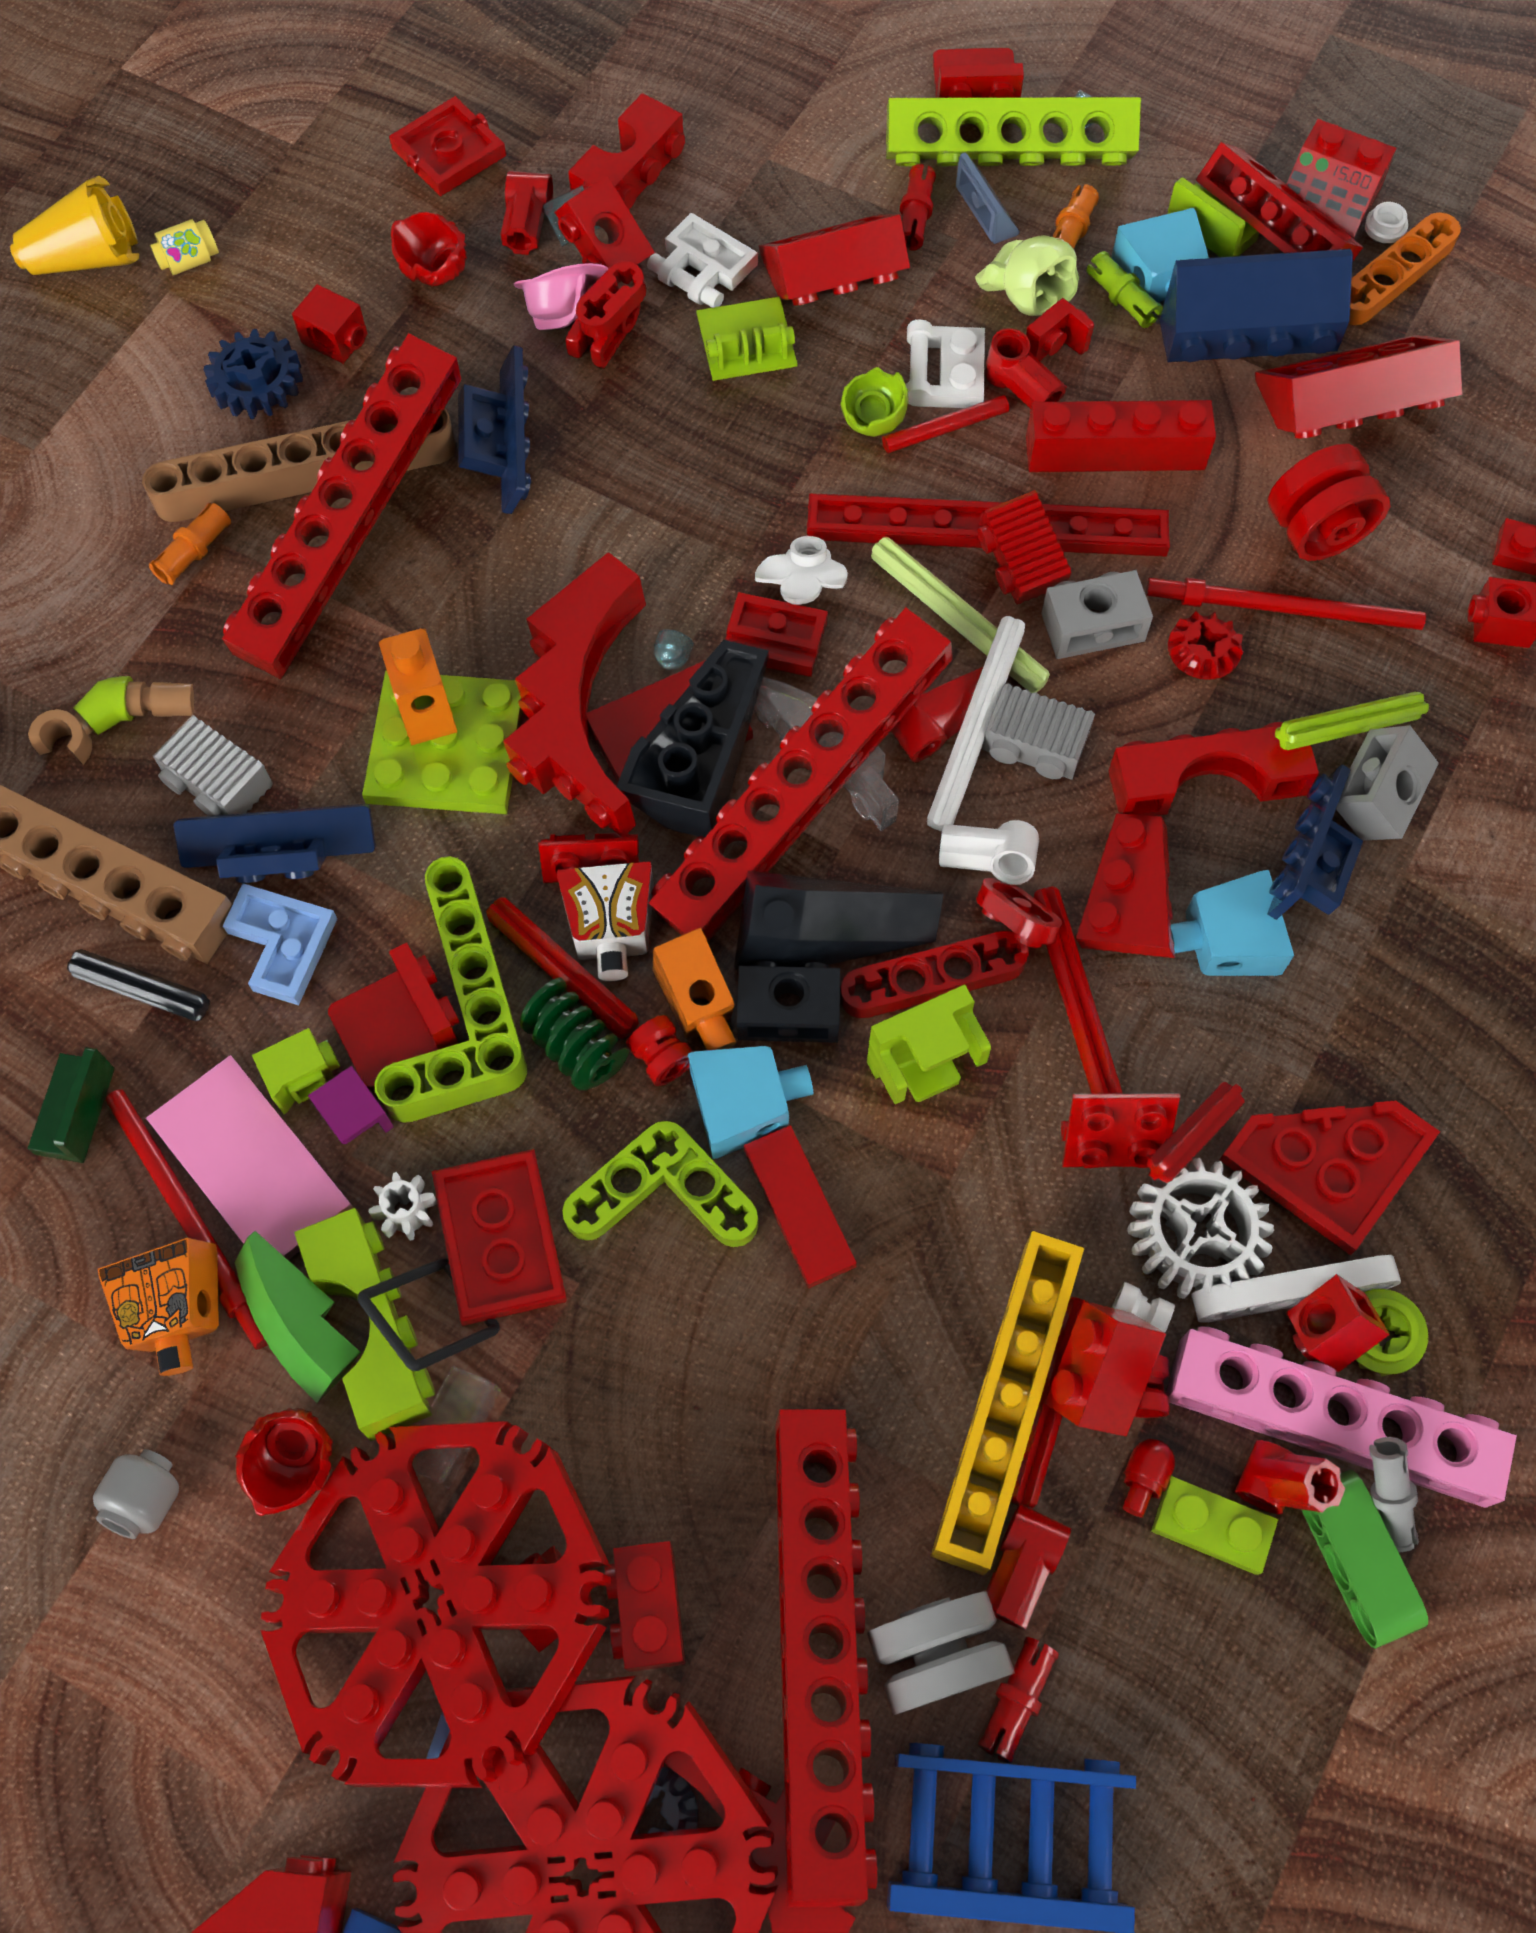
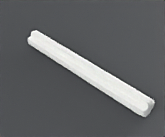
M1005 616L1000 621L927 817V825L935 830L942 832L943 824H954L984 743L986 729L1024 634L1025 623L1020 619Z

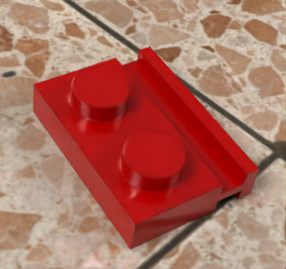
M738 592L725 640L769 650L767 668L812 677L814 664L818 657L828 621V611Z

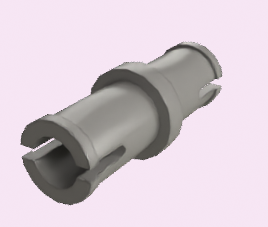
M1383 1437L1376 1439L1374 1445L1369 1446L1375 1482L1370 1488L1371 1498L1376 1508L1379 1509V1514L1398 1552H1407L1414 1549V1544L1418 1545L1419 1543L1413 1508L1418 1503L1417 1488L1409 1478L1407 1445L1398 1438Z

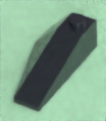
M723 640L690 678V686L674 705L668 704L660 714L661 720L646 738L641 736L631 748L617 788L629 799L632 805L667 829L698 837L707 836L717 824L716 817L719 811L728 802L768 662L769 650Z
M748 871L734 968L739 970V966H750L751 963L757 961H771L777 963L780 967H800L808 962H820L830 965L936 942L944 894L937 891Z

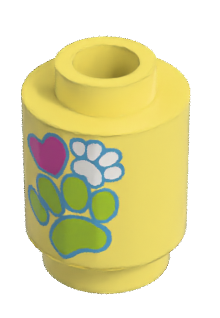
M193 219L156 232L154 235L157 242L150 245L160 269L169 268L173 276L211 261L210 256L219 253L205 220L195 223Z

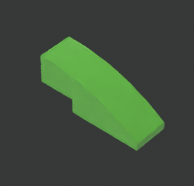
M254 1231L247 1237L234 1262L242 1292L252 1317L271 1351L297 1384L318 1403L346 1375L361 1352L325 1320L326 1315L335 1302L261 1235Z

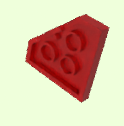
M1396 1100L1376 1102L1373 1106L1345 1109V1106L1308 1109L1303 1110L1301 1113L1273 1116V1113L1259 1114L1250 1117L1219 1161H1222L1233 1171H1241L1244 1179L1253 1185H1258L1259 1190L1346 1253L1352 1255L1440 1131Z

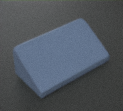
M966 152L960 154L956 187L990 241L996 244L1017 236L1020 233L1019 229L984 175Z

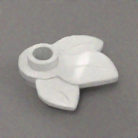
M803 536L791 543L790 549L786 554L769 556L762 561L755 572V581L781 585L780 592L783 599L793 605H801L814 601L819 596L822 587L832 589L843 588L847 582L848 573L843 564L831 559V553L822 539L814 536Z

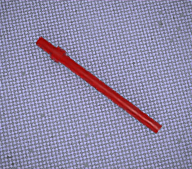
M1149 577L1146 586V596L1181 600V605L1201 607L1202 603L1414 630H1423L1426 621V613L1422 611L1206 585L1204 579L1186 577L1185 581L1182 582Z
M118 1089L111 1092L105 1098L106 1103L186 1236L191 1239L216 1244L218 1289L221 1292L219 1296L220 1303L229 1318H236L253 1347L256 1350L264 1348L268 1344L252 1317L237 1275L125 1091Z

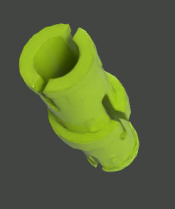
M1102 251L1094 256L1091 262L1097 268L1095 269L1091 264H1088L1086 272L1109 293V300L1115 306L1120 304L1142 328H1148L1154 324L1158 318L1152 312L1154 311L1157 315H1161L1163 306L1156 302L1140 286V279L1134 273L1125 272L1110 257L1108 252Z

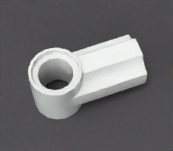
M1020 820L1003 823L998 829L943 824L939 865L940 867L990 871L1002 883L1020 885L1033 877L1039 845V834L1034 826Z

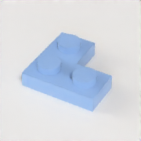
M242 883L225 919L223 928L229 935L265 945L248 983L252 991L299 1005L338 918L333 910Z

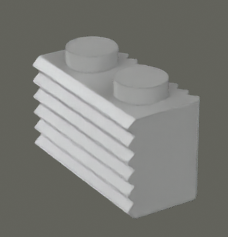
M1009 683L1004 684L986 729L982 750L990 752L991 756L1001 763L1014 764L1020 762L1035 767L1036 771L1046 778L1060 779L1065 777L1072 780L1088 739L1095 714L1092 710L1085 711L1082 707L1076 708L1073 704L1067 705L1064 701L1058 702L1055 698L1049 699L1046 695L1040 696L1037 692L1031 693L1028 689L1022 690L1018 686L1012 687Z
M194 715L153 755L161 769V772L158 774L160 780L179 795L184 790L196 797L193 800L194 803L207 816L244 814L247 810L252 809L253 804L257 803L259 798L264 796L266 790L271 789L273 784L264 765L259 760H256L245 750H241L237 745H234L202 720H198Z

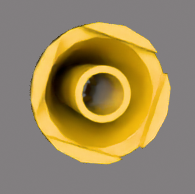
M96 176L85 181L13 234V244L10 245V250L16 264L21 269H27L32 275L122 266L134 263L139 259V253H132L131 249L132 245L138 244L137 235L119 196L110 198L103 188L110 184L101 176Z

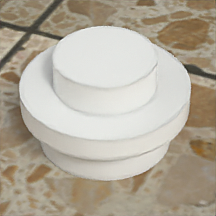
M1380 203L1367 215L1364 224L1365 230L1372 239L1378 242L1395 243L1407 232V212L1397 203Z

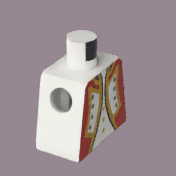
M651 861L557 870V878L578 959H597L598 977L601 980L618 981L625 979L628 976L627 956L643 955L648 951L652 908L648 902L653 898L651 892L654 888Z

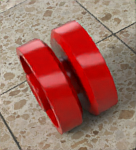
M1351 444L1332 445L1300 460L1279 478L1271 488L1267 499L1269 509L1278 524L1287 529L1288 540L1297 555L1306 561L1323 560L1340 554L1356 545L1376 529L1385 519L1391 507L1387 493L1380 482L1370 476L1369 465L1359 449Z

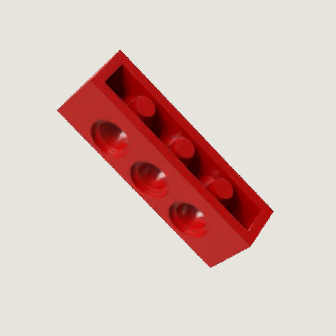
M1221 142L1195 179L1283 253L1351 249L1354 261L1364 248L1242 148Z

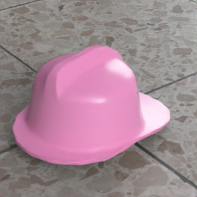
M593 263L565 266L533 279L517 281L514 283V286L523 289L527 310L533 317L537 329H561L569 326L577 318L575 311L577 302L586 293L588 286L594 284L608 270V267Z

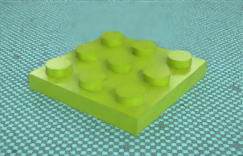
M385 671L362 792L365 803L507 815L513 775L506 765L510 759L503 740L521 726L523 711L518 704L521 696L516 681L440 675L457 733L411 746L388 673ZM420 696L414 700L417 709H424L432 705L430 696Z

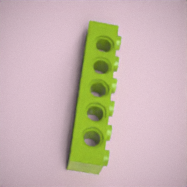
M1141 97L889 98L887 104L886 159H896V165L903 167L920 164V159H937L938 166L949 167L958 166L960 154L966 152L971 159H978V165L999 166L1003 164V159H1019V165L1040 166L1044 164V159H1061L1060 165L1063 166L1084 165L1086 159H1102V165L1121 166L1127 164V159H1132L1139 151ZM968 123L976 125L980 130L981 140L976 143L965 142L960 136L959 131L962 125ZM1008 123L1017 125L1022 132V140L1017 143L1007 142L1002 136L1001 127ZM1049 123L1058 125L1062 129L1063 140L1059 143L1049 142L1044 137L1043 126ZM1090 123L1098 124L1104 131V140L1100 143H1093L1088 140L1085 135V125ZM923 124H932L939 130L940 139L935 143H926L920 139L918 128Z

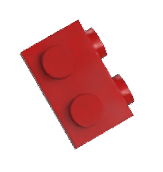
M939 49L934 52L933 72L936 98H1021L1024 79L1023 63H1014V53L1011 49Z
M407 942L388 951L396 966V972L332 1003L328 1008V1015L359 1077L369 1090H375L376 1077L384 1067L459 1044L452 1026L460 1023L450 1001L447 996L437 1000L430 985L438 982L432 967L425 955L415 959Z

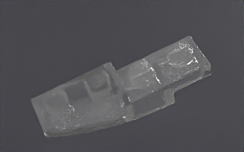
M763 677L754 712L764 726L769 727L771 725L780 736L781 742L794 726L798 725L801 728L813 714L811 709L817 698L786 683ZM837 732L826 733L819 740V744L824 747L836 746L842 741L843 735ZM877 746L843 786L851 794L852 803L858 814L866 821L871 819L878 829L883 831L896 822L899 799L882 780L886 754Z

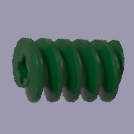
M561 977L555 978L540 988L528 1001L520 1017V1027L527 1034H532L536 1045L540 1048H545L546 1056L550 1060L558 1062L559 1070L565 1076H571V1082L578 1090H589L614 1076L624 1065L629 1050L625 1047L612 1054L611 1051L616 1046L618 1038L611 1033L599 1039L605 1024L598 1019L586 1025L591 1017L592 1010L585 1005L573 1011L579 1001V996L574 991L561 996L566 989L567 983Z

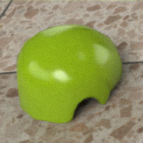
M875 367L866 374L855 376L844 387L841 411L847 424L854 431L866 436L875 437L891 433L903 422L909 404V396L902 375L899 372L891 375L879 367Z

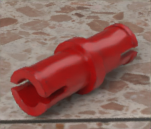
M917 164L910 169L907 193L900 202L899 211L902 215L901 221L905 242H907L908 235H911L909 246L911 251L918 250L923 246L926 221L932 216L933 212L931 195L936 172L928 165L925 179H922L924 164Z
M1025 1637L1023 1648L1014 1665L1015 1673L1010 1675L1007 1683L1001 1682L995 1694L1000 1699L982 1739L977 1744L979 1748L993 1756L1001 1735L1004 1734L996 1754H998L999 1760L1009 1764L1013 1762L1014 1753L1030 1717H1037L1042 1704L1038 1699L1054 1662L1059 1657V1653L1044 1644L1036 1664L1033 1665L1040 1647L1038 1646L1039 1640L1031 1637Z

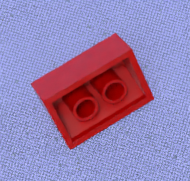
M876 214L758 245L760 255L778 297L785 300L792 299L793 306L817 301V292L828 289L833 290V295L858 290L857 282L870 278L873 279V284L890 282L898 279L897 271L910 268L900 214Z

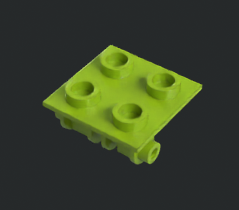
M780 297L696 310L712 381L797 367V360L792 345L795 344L794 330L792 326H787Z

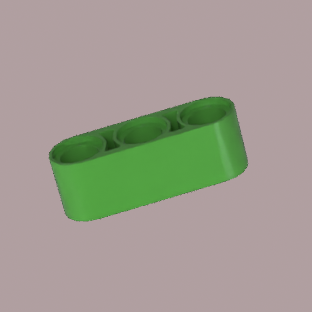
M1349 1469L1340 1473L1345 1491L1339 1506L1328 1507L1323 1513L1301 1510L1356 1626L1365 1641L1372 1648L1376 1649L1427 1627L1428 1615L1423 1601L1365 1484L1356 1472Z

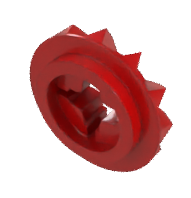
M1195 611L1189 618H1180L1168 639V652L1173 663L1185 674L1204 680L1218 679L1231 673L1240 662L1244 652L1242 650L1243 635L1237 634L1233 629L1232 620L1224 622L1218 619L1216 611L1209 616H1201ZM1201 634L1206 636L1208 642H1216L1212 655L1210 651H1207L1205 645H1196Z

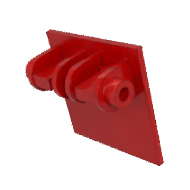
M1073 1094L1069 1121H1061V1139L1065 1141L1062 1167H1084L1090 1169L1098 1167L1148 1168L1146 1164L1148 1158L1173 1133L1180 1094Z

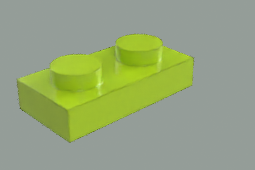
M1172 1476L1166 1491L1163 1492L1151 1532L1259 1575L1263 1573L1279 1519Z

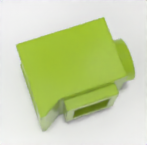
M309 1028L252 1055L272 1100L283 1114L289 1111L295 1101L300 1104L310 1099L308 1095L333 1079L335 1076L332 1071L341 1067L328 1040L318 1043Z

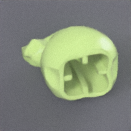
M1041 235L1026 240H1014L1003 245L994 260L979 272L975 279L979 287L985 291L1005 290L1010 301L1021 313L1029 316H1041L1060 299L1064 298L1069 302L1076 294L1079 281L1076 267L1077 256L1071 245L1060 238Z

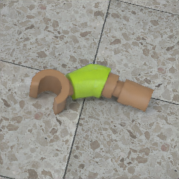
M130 676L110 677L98 681L73 707L76 712L74 716L68 711L59 709L49 710L37 716L31 723L28 732L29 740L38 754L43 755L52 752L53 745L59 738L70 735L72 738L67 747L84 765L90 758L92 751V739L89 736L92 732L100 735L122 721H132L134 716H146L148 711H151L154 717L192 716L195 701L193 684L153 682L151 687H147L145 682L133 681Z

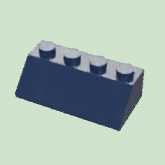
M1343 249L1176 260L1159 321L1167 362H1196L1199 360L1239 359L1258 356L1278 357L1288 354H1322L1338 351L1350 319L1352 250Z

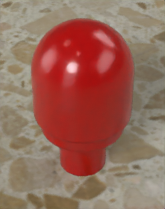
M1146 1439L1138 1443L1133 1449L1124 1471L1126 1475L1124 1483L1130 1489L1122 1508L1134 1516L1144 1517L1151 1497L1160 1498L1162 1492L1166 1491L1175 1468V1456L1171 1448L1163 1441Z

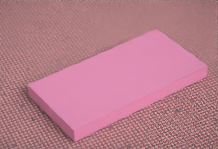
M231 1055L146 1118L243 1244L247 1237L256 1231L289 1260L300 1252L294 1234L295 1231L354 1208Z

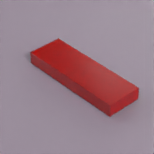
M786 1126L745 1144L744 1152L808 1289L856 1268L857 1262L792 1126Z

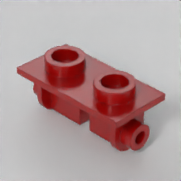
M617 833L595 834L593 840H585V834L562 836L550 834V839H541V842L538 843L543 883L558 882L557 870L639 862L638 834L627 833L622 838Z

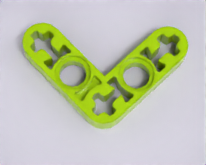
M670 1121L657 1122L646 1129L571 1193L566 1199L562 1210L564 1222L573 1236L585 1241L595 1240L604 1235L665 1182L713 1236L724 1245L730 1247L744 1246L754 1238L758 1229L757 1209L751 1200L681 1126ZM661 1137L664 1141L668 1142L675 1138L676 1154L673 1156L666 1152L659 1154L652 1160L653 1169L657 1172L650 1175L644 1161L639 1159L637 1155L643 1153L647 1161L657 1152L655 1142ZM623 1168L635 1169L642 1177L640 1186L631 1193H621L614 1189L612 1185L613 1176ZM704 1171L712 1175L715 1180L713 1190L709 1194L700 1197L690 1194L685 1188L686 1179L690 1174ZM604 1186L608 1197L617 1206L611 1209L606 1200L595 1211L598 1218L596 1223L591 1225L586 1220L579 1224L575 1223L579 1219L576 1209L582 1204L588 1209L593 1208L602 1200L597 1189ZM725 1191L729 1195L723 1198L724 1206L734 1215H738L742 1211L746 1213L744 1217L745 1229L741 1232L735 1227L730 1228L728 1231L723 1229L726 1225L725 1216L715 1204ZM715 1205L711 1213H707L705 1211V1209H708Z

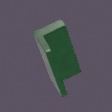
M86 1047L82 1057L63 1053L59 1054L27 1148L34 1155L84 1163L115 1070L112 1064L97 1049Z

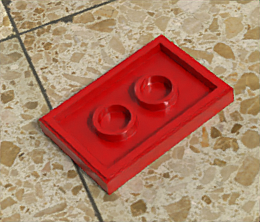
M706 660L586 713L588 728L617 781L620 779L631 748L641 736L646 738L661 720L660 714L668 704H675L690 686V678ZM750 725L745 742L753 739V730Z
M534 1149L431 1171L462 1326L567 1302Z

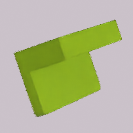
M1183 177L1175 182L1167 214L1194 208L1198 216L1205 246L1220 257L1240 256L1257 241L1259 232L1213 194L1197 183L1193 185Z

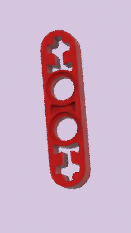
M998 931L856 968L848 972L842 980L840 1002L843 1009L851 1016L870 1018L922 1004L962 985H966L968 991L1007 982L1019 977L1024 971L1029 955L1028 946L1014 938L1015 932ZM1004 947L1008 954L1016 953L1012 964L1006 965L1003 958L993 959L997 955L998 948ZM977 952L982 953V961L989 960L987 961L986 972H981V959ZM958 957L966 960L971 966V974L963 979L950 977L944 970V964L947 960ZM905 970H914L922 975L924 985L917 991H905L899 987L896 977ZM882 977H888V991L891 997H885V988L879 989L882 985ZM863 984L866 991L874 990L871 992L870 1001L862 1002L859 996H852L856 985Z

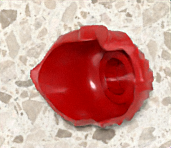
M418 212L403 220L393 222L391 229L392 253L401 272L411 281L415 282L418 280L429 286H440L453 281L455 277L462 273L467 259L465 234L459 231L454 222L448 221L443 215L431 212Z
M288 1408L281 1412H273L272 1414L258 1417L254 1426L244 1435L235 1455L237 1459L236 1480L242 1491L251 1500L256 1515L276 1514L306 1503L316 1491L322 1490L331 1470L329 1457L332 1454L333 1441L326 1429L319 1424L318 1417L312 1415V1411H306L303 1408Z

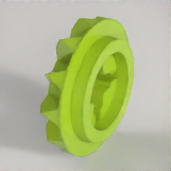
M1388 1289L1365 1291L1364 1293L1367 1294L1379 1317L1382 1316V1320L1385 1321L1386 1329L1403 1336L1387 1341L1384 1350H1382V1346L1379 1343L1356 1359L1359 1368L1377 1372L1381 1377L1408 1371L1421 1360L1428 1344V1329L1422 1313L1410 1299L1396 1291Z

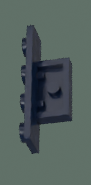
M515 345L512 346L500 369V393L464 384L458 394L459 467L501 477L502 512L512 514L519 501L527 498L531 484L530 474L525 473V461L530 448V439L524 434V425L529 413V403L524 400L528 367L523 365V348Z
M1341 764L1330 776L1326 774L1319 776L1307 794V798L1311 800V803L1303 811L1295 824V829L1299 831V834L1288 846L1282 857V861L1287 863L1286 867L1277 876L1269 890V893L1274 898L1267 914L1275 920L1300 898L1327 915H1330L1341 905L1363 840L1332 820L1351 771L1344 764Z
M368 804L182 818L176 820L173 825L180 865L183 868L217 865L219 878L235 877L238 883L257 882L263 880L267 874L284 873L285 878L288 879L306 878L312 876L315 870L320 869L327 856L371 853L376 847L371 809Z

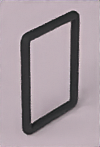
M445 1258L438 1259L362 1290L358 1294V1302L406 1367L412 1371H420L495 1336L500 1330L496 1319L485 1320L487 1328L416 1360L370 1300L373 1297L441 1269H444L452 1280L449 1260Z

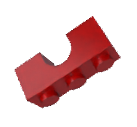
M641 93L618 118L620 147L623 152L611 153L592 145L568 171L571 197L573 198L608 175L627 208L630 209L640 193L657 180L662 169L672 159L677 158L681 154L685 145L682 113Z

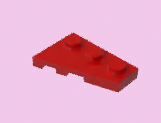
M1116 813L1076 935V940L1081 948L1175 958L1170 920H1173L1172 903L1169 900L1168 877L1170 876L1167 826L1162 816Z

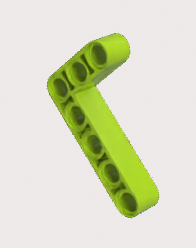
M451 856L441 857L428 866L425 873V884L469 1041L392 1063L379 1072L375 1080V1093L387 1114L395 1121L402 1123L413 1122L509 1093L519 1088L527 1075V1064L476 890L465 863ZM450 882L461 883L453 891H441L443 886ZM470 924L474 926L470 932L464 935L452 934L461 925ZM482 967L487 969L483 976L477 979L470 980L464 978L467 972L473 968ZM487 1011L500 1013L496 1021L490 1024L483 1025L477 1023L478 1018ZM500 1056L514 1058L510 1066L503 1070L489 1068L493 1060ZM455 1070L464 1072L463 1077L458 1083L448 1086L440 1084L441 1079L446 1073ZM404 1085L414 1087L408 1098L400 1101L391 1100V1096L397 1088Z

